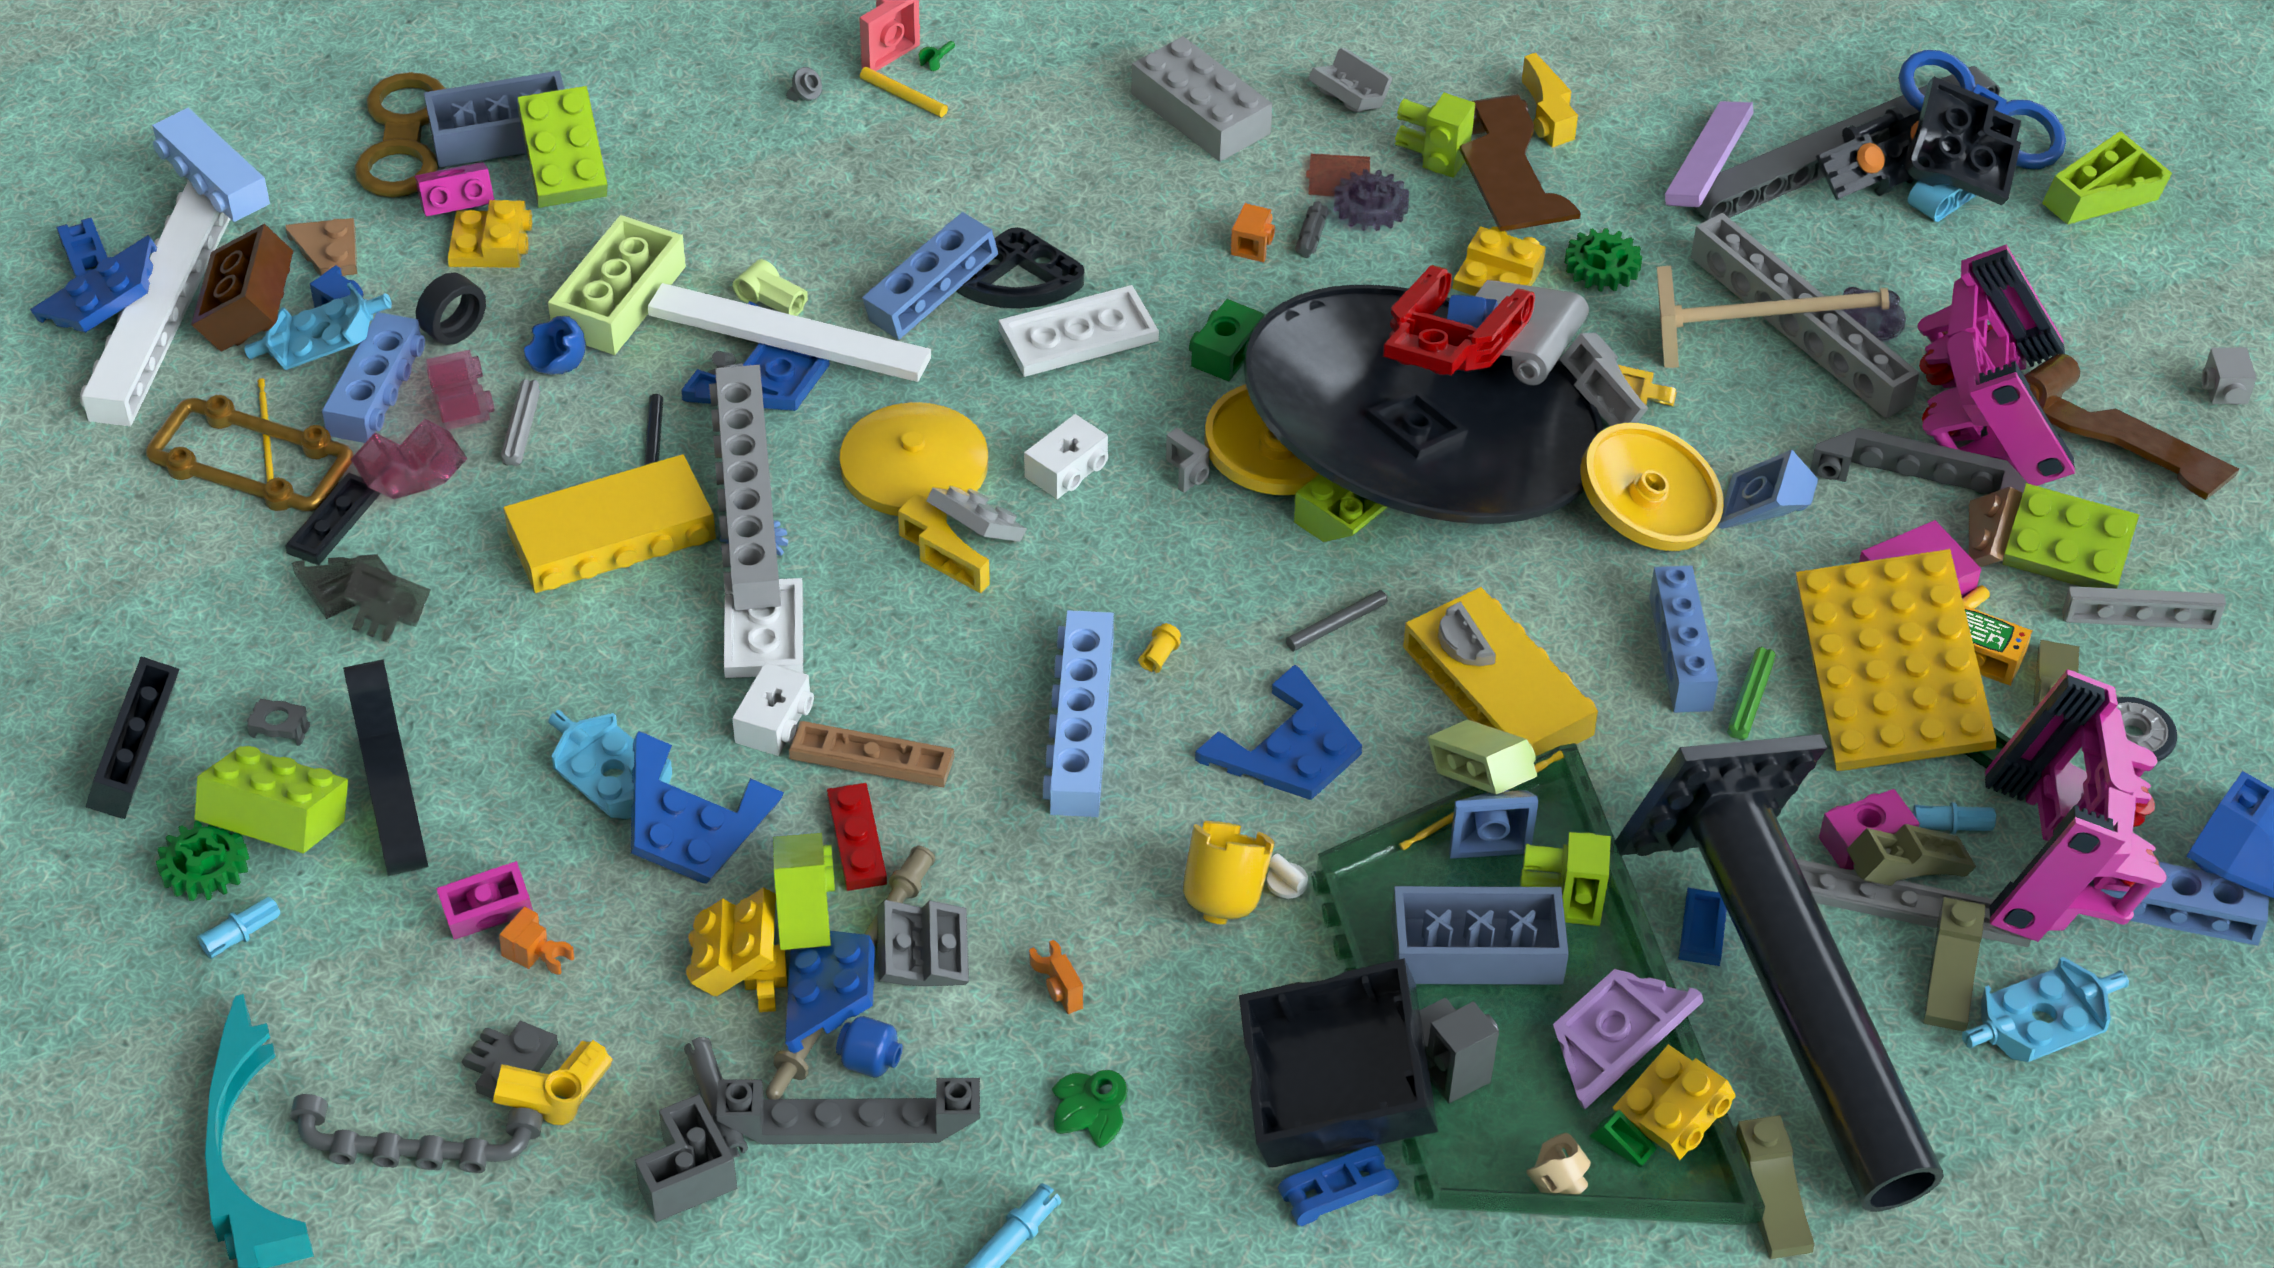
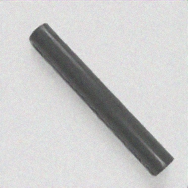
M1379 590L1287 637L1286 644L1294 652L1387 604V596L1382 590Z

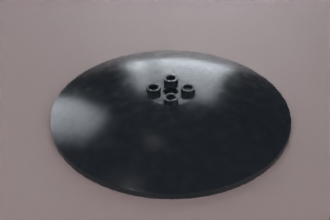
M1342 285L1306 292L1272 309L1253 331L1245 353L1244 376L1250 399L1257 413L1275 437L1298 459L1317 473L1361 497L1405 513L1430 519L1456 523L1501 524L1524 521L1546 515L1569 504L1584 492L1580 474L1581 461L1586 449L1597 434L1603 430L1597 408L1574 386L1577 379L1560 359H1558L1542 383L1528 385L1521 382L1515 376L1512 369L1511 356L1500 355L1491 367L1468 371L1456 370L1452 376L1436 374L1430 369L1415 365H1404L1397 360L1384 357V344L1389 339L1390 333L1393 330L1390 327V321L1394 318L1391 315V307L1409 289L1396 286ZM1446 298L1443 304L1433 313L1434 316L1447 319L1450 298Z

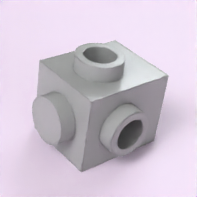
M2247 347L2211 348L2202 372V386L2204 389H2208L2212 404H2248L2257 377Z

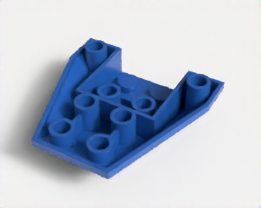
M2242 771L2219 803L2186 857L2195 861L2199 868L2208 873H2215L2226 880L2274 898V789Z

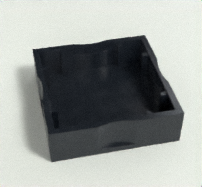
M1405 958L1345 971L1342 974L1321 981L1296 982L1239 995L1244 1044L1252 1067L1250 1095L1256 1144L1268 1167L1283 1166L1438 1132L1417 989Z

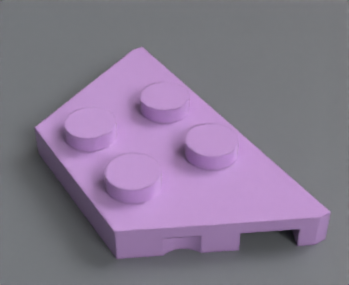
M1614 969L1561 1016L1553 1026L1580 1106L1586 1109L1701 1005L1704 1002L1702 993L1690 987L1688 992L1667 987L1665 981L1653 978L1642 979L1636 977L1633 973Z

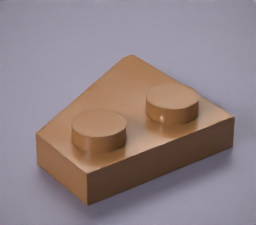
M354 218L286 225L288 239L290 241L293 240L299 246L301 254L307 261L313 263L314 269L320 276L335 265L341 268L342 276L358 274Z
M2011 486L1970 500L1969 556L1978 566L1984 567L2003 560L2023 494Z

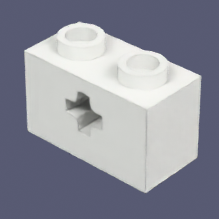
M1074 414L1024 452L1025 478L1056 499L1060 498L1067 491L1075 490L1081 481L1093 471H1099L1104 467L1108 460V435Z
M765 662L732 718L735 743L779 756L785 744L792 743L801 716L808 715L812 708L814 694L810 692L809 675Z

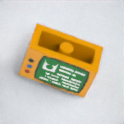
M1964 606L1980 674L2011 686L2026 655L2033 630Z

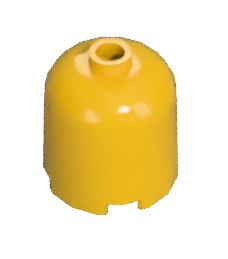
M1204 821L1203 827L1197 824L1193 825L1183 880V893L1187 902L1194 909L1204 914V920L1214 924H1227L1228 919H1239L1248 916L1257 907L1275 844L1273 839L1266 834L1257 831L1255 839L1240 834V825L1219 821Z

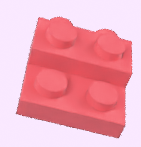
M876 0V8L859 17L862 69L868 67L877 71L920 46L919 0Z

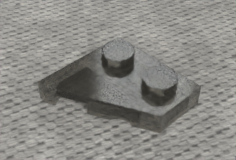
M378 554L359 555L355 558H328V565L306 567L304 560L292 563L294 574L326 619L396 588L394 576Z

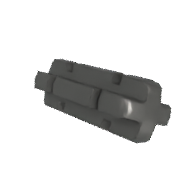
M1319 201L1314 202L1313 206L1308 208L1299 239L1295 246L1296 252L1302 254L1303 258H1309L1311 254L1316 252L1325 220L1329 213L1328 207L1323 206Z

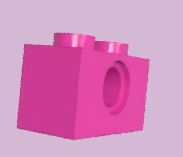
M484 162L415 175L421 208L426 217L487 205L490 200H494L489 171Z
M1892 789L1880 794H1870L1863 800L1846 806H1836L1824 813L1819 839L1840 868L1853 870L1854 862L1846 849L1866 828L1895 834L1904 824L1919 827L1920 823L1896 790Z
M517 861L436 888L454 940L512 921L524 906L533 911Z

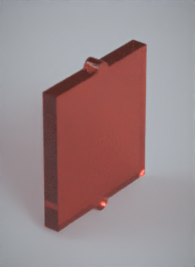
M1311 153L1310 170L1306 171V177L1309 178V195L1369 198V182L1373 181V174L1370 173V157Z

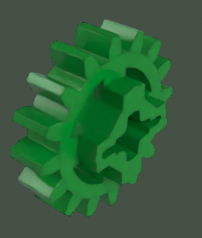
M1592 228L1588 236L1579 232L1577 233V240L1570 239L1568 248H1566L1564 261L1567 264L1566 272L1574 273V282L1584 280V288L1588 289L1592 285H1597L1599 292L1604 290V286H1609L1613 291H1617L1618 284L1629 287L1630 279L1637 280L1638 273L1641 271L1642 256H1640V246H1633L1634 239L1632 237L1622 239V232L1620 231L1614 235L1609 234L1608 228H1604L1602 233H1597Z
M197 820L194 822V828L188 830L183 825L179 826L180 835L178 837L167 835L165 839L168 847H159L157 850L160 859L156 861V865L164 887H172L176 897L186 891L189 901H194L198 894H204L206 900H211L212 892L216 890L225 895L228 893L226 885L228 883L239 885L241 881L238 873L248 872L246 860L250 859L242 834L223 828L219 829V827L210 824L208 827H202L201 822Z

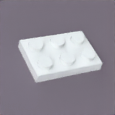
M802 578L779 579L781 606L735 610L733 595H725V678L757 677L765 662L803 673Z

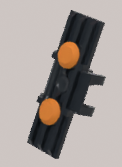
M1892 107L1887 109L1884 115L1856 127L1853 125L1847 126L1842 131L1845 144L1816 156L1836 200L1877 182H1880V186L1875 188L1874 191L1878 196H1882L1892 191L1900 183L1916 181L1905 168V158L1908 146L1916 133L1921 111L1904 118L1900 109ZM1889 128L1892 138L1877 145L1873 144L1870 135Z

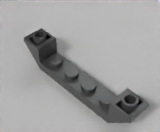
M1860 427L1817 443L1810 470L1816 476L1846 482L1852 462L1870 468L1883 469L1905 476H1914L1989 494L2010 486L2023 493L2026 483H2028L2007 460Z
M936 1078V1098L776 1100L764 1099L762 1079L718 1080L716 1118L718 1122L762 1145L939 1143L980 1119V1078Z

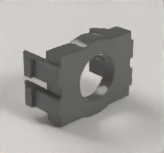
M260 699L253 708V714H250L247 720L248 733L252 738H256L257 734L260 733L269 737L295 739L296 745L300 746L310 727V722L307 720L306 707L290 704L286 701ZM273 711H284L288 714L286 721L281 724L272 725L265 721L267 715Z

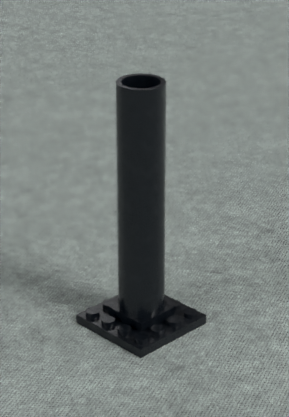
M1822 735L1680 747L1614 841L1619 855L1637 854L1639 856H1647L1660 851L1672 850L1673 852H1683L1689 848H1699L1863 1209L1870 1212H1880L1916 1201L1940 1184L1944 1177L1943 1170L1776 818L1780 815L1782 808L1790 797L1798 791L1799 785L1808 773L1815 768L1817 761L1828 748Z

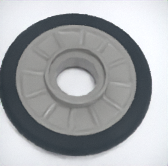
M2117 697L2118 706L2116 708L2121 711L2124 727L2135 726L2143 732L2142 735L2135 736L2125 731L2127 740L2152 751L2157 757V762L2168 757L2177 743V729L2171 717L2162 708L2147 700L2135 697Z

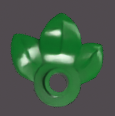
M1101 1070L1092 1076L1083 1073H1072L1060 1079L1052 1088L1055 1096L1062 1100L1054 1114V1130L1056 1133H1071L1088 1128L1095 1144L1102 1148L1109 1144L1120 1131L1124 1121L1120 1107L1127 1097L1128 1089L1124 1078L1119 1073L1113 1070ZM1102 1086H1112V1089L1107 1094L1098 1093Z

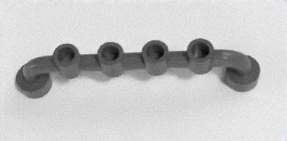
M312 1094L295 1096L290 1112L291 1119L298 1123V1133L302 1141L313 1149L330 1151L329 1159L333 1163L352 1165L355 1163L357 1153L373 1154L372 1161L377 1166L394 1168L398 1166L400 1156L417 1157L416 1165L421 1169L440 1170L443 1159L460 1160V1169L469 1173L484 1172L487 1162L508 1161L519 1156L527 1147L530 1139H536L540 1136L543 1116L536 1110L514 1108L509 1111L506 1124V1132L512 1138L504 1144H489L487 1141L479 1138H468L464 1142H451L435 1135H425L421 1139H404L390 1132L380 1133L377 1137L359 1136L351 1130H337L334 1134L321 1133L315 1126L322 1125L325 1122L328 1102Z

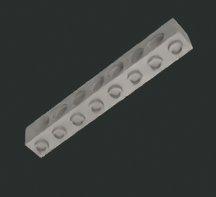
M1720 213L1696 226L1691 258L1745 303L1825 297V295L1725 214ZM1843 310L1762 316L1885 419L1913 404L1920 372Z
M760 365L715 368L716 383L709 384L711 406L718 405V409L711 410L713 432L720 431V435L713 436L715 458H722L723 461L715 462L717 485L724 484L725 489H717L719 512L726 511L727 516H720L719 521L721 539H729V544H721L723 567H731V572H723L725 595H733L735 610L781 606Z

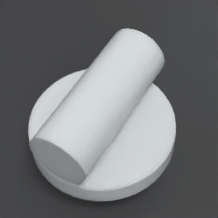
M1275 854L1271 858L1269 864L1271 869L1267 875L1269 890L1274 895L1286 899L1302 895L1308 886L1306 871L1297 864L1289 863L1280 854Z

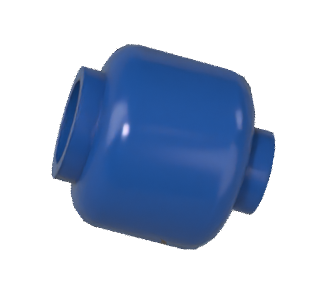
M860 1016L855 1018L852 1023L846 1022L842 1027L836 1044V1053L841 1056V1062L846 1069L877 1078L882 1076L889 1067L895 1068L898 1065L903 1045L897 1042V1031L893 1025L870 1017Z

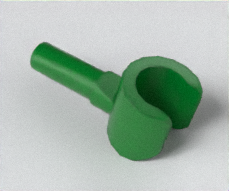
M949 41L938 50L934 47L921 49L919 52L920 66L929 62L931 71L938 70L940 68V59L955 48V43Z

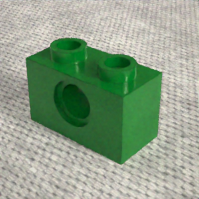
M1226 299L1218 310L1211 312L1203 329L1193 334L1189 343V351L1192 352L1191 367L1229 382L1244 364L1245 353L1251 335L1258 323L1265 317V313Z

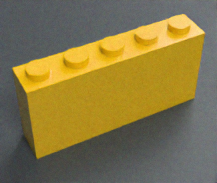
M684 454L503 507L508 535L534 593L556 589L561 585L585 578H593L604 572L621 567H629L634 563L654 557L666 556L671 552L691 546H699L716 539L714 514Z
M1482 587L1405 623L1403 648L1469 720L1527 739L1535 752L1536 760L1534 765L1552 757L1558 751H1564L1594 736L1598 710L1594 702L1589 697H1585L1574 686L1569 675L1558 669L1549 659L1547 652L1542 647H1538L1526 635L1522 625L1514 622L1503 610L1500 602L1492 598ZM1461 601L1496 654L1495 664L1486 666L1463 664L1451 658L1442 649L1438 638L1439 625L1450 606Z

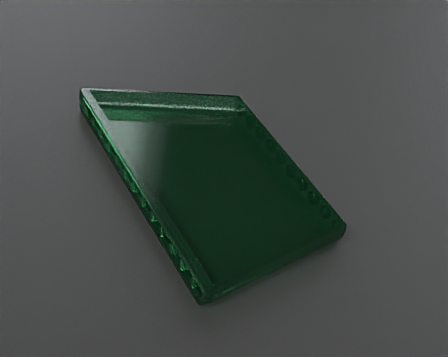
M1573 743L1558 746L1536 756L1534 765L1549 759L1558 751H1562L1564 758L1552 762L1547 768L1538 772L1537 777L1509 789V791L1527 790L1538 798L1532 845L1563 848V844L1567 845L1569 832L1611 836L1609 879L1600 926L1565 923L1569 955L1563 985L1416 984L1420 1010L1445 997L1456 1010L1474 1001L1484 1014H1489L1494 1019L1499 1030L1491 1083L1450 1104L1431 1083L1438 1132L1402 1140L1404 1161L1407 1166L1413 1165L1416 1176H1414V1189L1419 1202L1425 1201L1429 1209L1739 1226L1759 1223L1763 1219L1765 1204L1727 1113L1717 1118L1704 1132L1699 1145L1693 1150H1689L1681 1160L1647 1137L1657 1149L1640 1168L1589 1136L1605 1117L1615 1112L1612 1107L1668 1044L1693 1061L1696 1058L1706 1066L1708 1065L1687 1016L1586 1109L1580 1106L1553 1024L1614 969L1633 973L1636 977L1642 979L1653 978L1665 981L1667 987L1675 989L1676 987L1622 855H1619L1614 844L1615 838L1577 745ZM1469 786L1318 854L1317 871L1311 873L1312 887L1316 896L1322 895L1323 920L1327 928L1333 927L1335 936H1333V948L1337 960H1344L1346 968L1344 972L1394 961L1391 927L1394 886L1520 887L1524 854L1450 859L1449 848L1453 822L1428 837L1416 841L1405 850H1401L1399 843L1411 839L1418 832L1453 813L1455 801L1487 793V791ZM1562 1133L1571 1135L1591 1162L1588 1170L1583 1175L1588 1182V1187L1581 1194L1541 1193L1527 1175V1170L1534 1167L1537 1162L1542 1144L1556 1135ZM1563 1148L1562 1151L1565 1153L1567 1157H1569L1566 1150Z

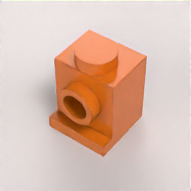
M1244 203L1232 228L1231 255L1265 262L1267 245H1271L1275 234V225L1271 224L1273 219L1271 209Z

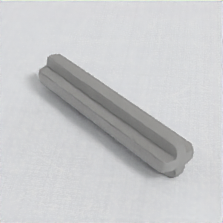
M524 379L520 382L501 451L502 462L506 466H518L522 462L540 394L539 383L536 380L529 381Z

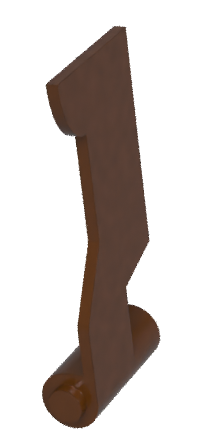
M1518 94L1473 100L1472 102H1475L1472 135L1486 133V135L1461 145L1460 152L1499 231L1580 219L1581 213L1570 200L1555 193L1544 192L1526 157V152L1534 132V123L1528 113L1526 101L1524 99L1521 100Z
M2056 354L2024 375L2030 385L2031 392L2051 424L2070 433L2117 444L2178 474V481L2186 489L2204 500L2211 497L2239 472V468L2116 408L2089 412L2062 399L2063 393L2073 387L2080 377L2078 363L2067 354Z

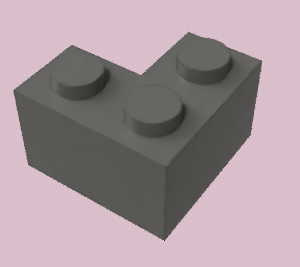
M1446 997L1421 1009L1420 1015L1430 1080L1448 1104L1491 1083L1499 1036L1498 1026L1489 1014H1484L1474 1001L1456 1010Z
M700 1094L660 1109L662 1137L666 1147L635 1159L639 1190L655 1222L738 1189L734 1158Z

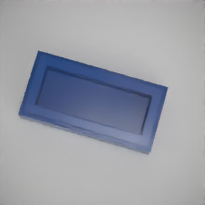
M1687 888L1678 960L1720 966L1727 909L1719 892Z

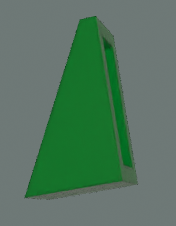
M1620 1110L1605 1117L1589 1135L1639 1168L1644 1165L1657 1149Z

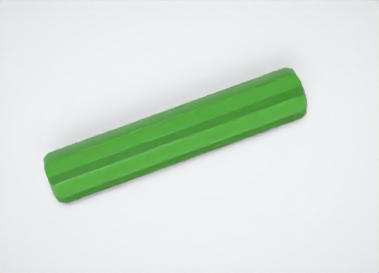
M1764 647L1755 649L1729 722L1727 733L1731 738H1738L1739 740L1748 738L1776 655L1772 649H1765Z

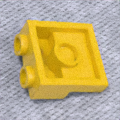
M490 200L488 211L457 210L447 257L449 267L520 268L522 255L528 254L529 242L526 231L532 230V211L526 210L525 201Z
M1480 226L1467 247L1466 259L1453 279L1452 289L1475 296L1487 280L1532 286L1543 268L1546 247L1540 245L1533 237L1520 239L1508 235L1506 231L1500 232L1497 226L1490 229Z
M763 887L749 897L742 899L737 905L722 898L695 916L694 930L688 935L693 953L691 963L686 967V975L692 985L712 996H719L773 962L775 893Z
M1668 1044L1612 1108L1614 1111L1620 1110L1646 1137L1681 1160L1689 1150H1693L1699 1145L1704 1132L1717 1118L1727 1113L1736 1095L1727 1079L1698 1059L1690 1060Z

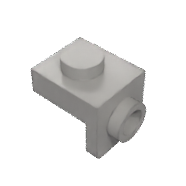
M1176 427L1166 436V460L1179 468L1178 489L1185 493L1194 485L1202 484L1208 477L1210 471V449L1201 444L1195 437L1187 435Z

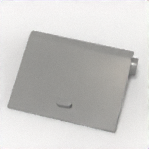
M1487 280L1475 296L1485 299H1496L1498 305L1506 296L1510 297L1517 288L1534 292L1535 304L1528 324L1501 355L1512 357L1513 372L1521 382L1528 385L1542 383L1588 317L1589 307L1586 300L1574 292Z

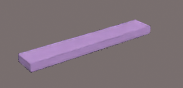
M1719 102L1666 191V205L1700 207L1752 117L1753 102Z

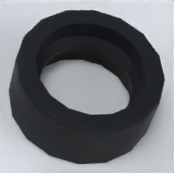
M456 272L445 273L434 279L424 289L416 306V319H418L420 328L437 342L445 345L457 344L477 329L485 313L486 296L481 288L467 277ZM462 295L455 312L448 319L440 322L447 305L456 297Z

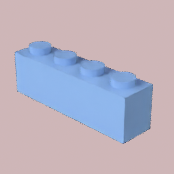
M189 107L152 125L156 139L153 141V147L157 155L162 160L167 159L180 177L185 176L199 195L204 194L211 201L217 212H223L233 222H236L270 204L264 176Z

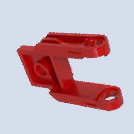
M1431 265L1391 307V315L1394 318L1390 321V327L1393 330L1390 333L1389 339L1384 344V357L1397 360L1404 365H1415L1430 369L1436 374H1448L1451 376L1456 370L1468 371L1491 367L1528 324L1534 309L1535 294L1532 291L1517 288L1510 297L1506 296L1476 329L1471 325L1433 315L1448 296L1452 274L1448 273L1446 268Z

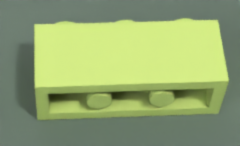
M1468 719L1427 737L1438 774L1496 795L1537 777L1534 766L1536 760L1535 752L1525 738Z

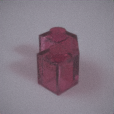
M469 349L429 358L424 361L436 405L439 407L444 431L490 420L489 413L495 412L490 390L483 391L482 384H478L477 378L483 377L478 356L472 357Z
M424 418L401 445L374 433L351 458V461L369 488L392 499H398L445 484L468 458L450 431Z

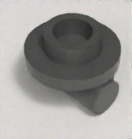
M802 67L796 70L792 77L793 86L787 91L786 96L794 102H797L800 98L806 101L818 98L822 92V82L819 75L809 67Z
M716 351L712 355V361L717 368L743 366L744 364H735L736 357L729 352ZM710 370L708 373L716 375V370Z

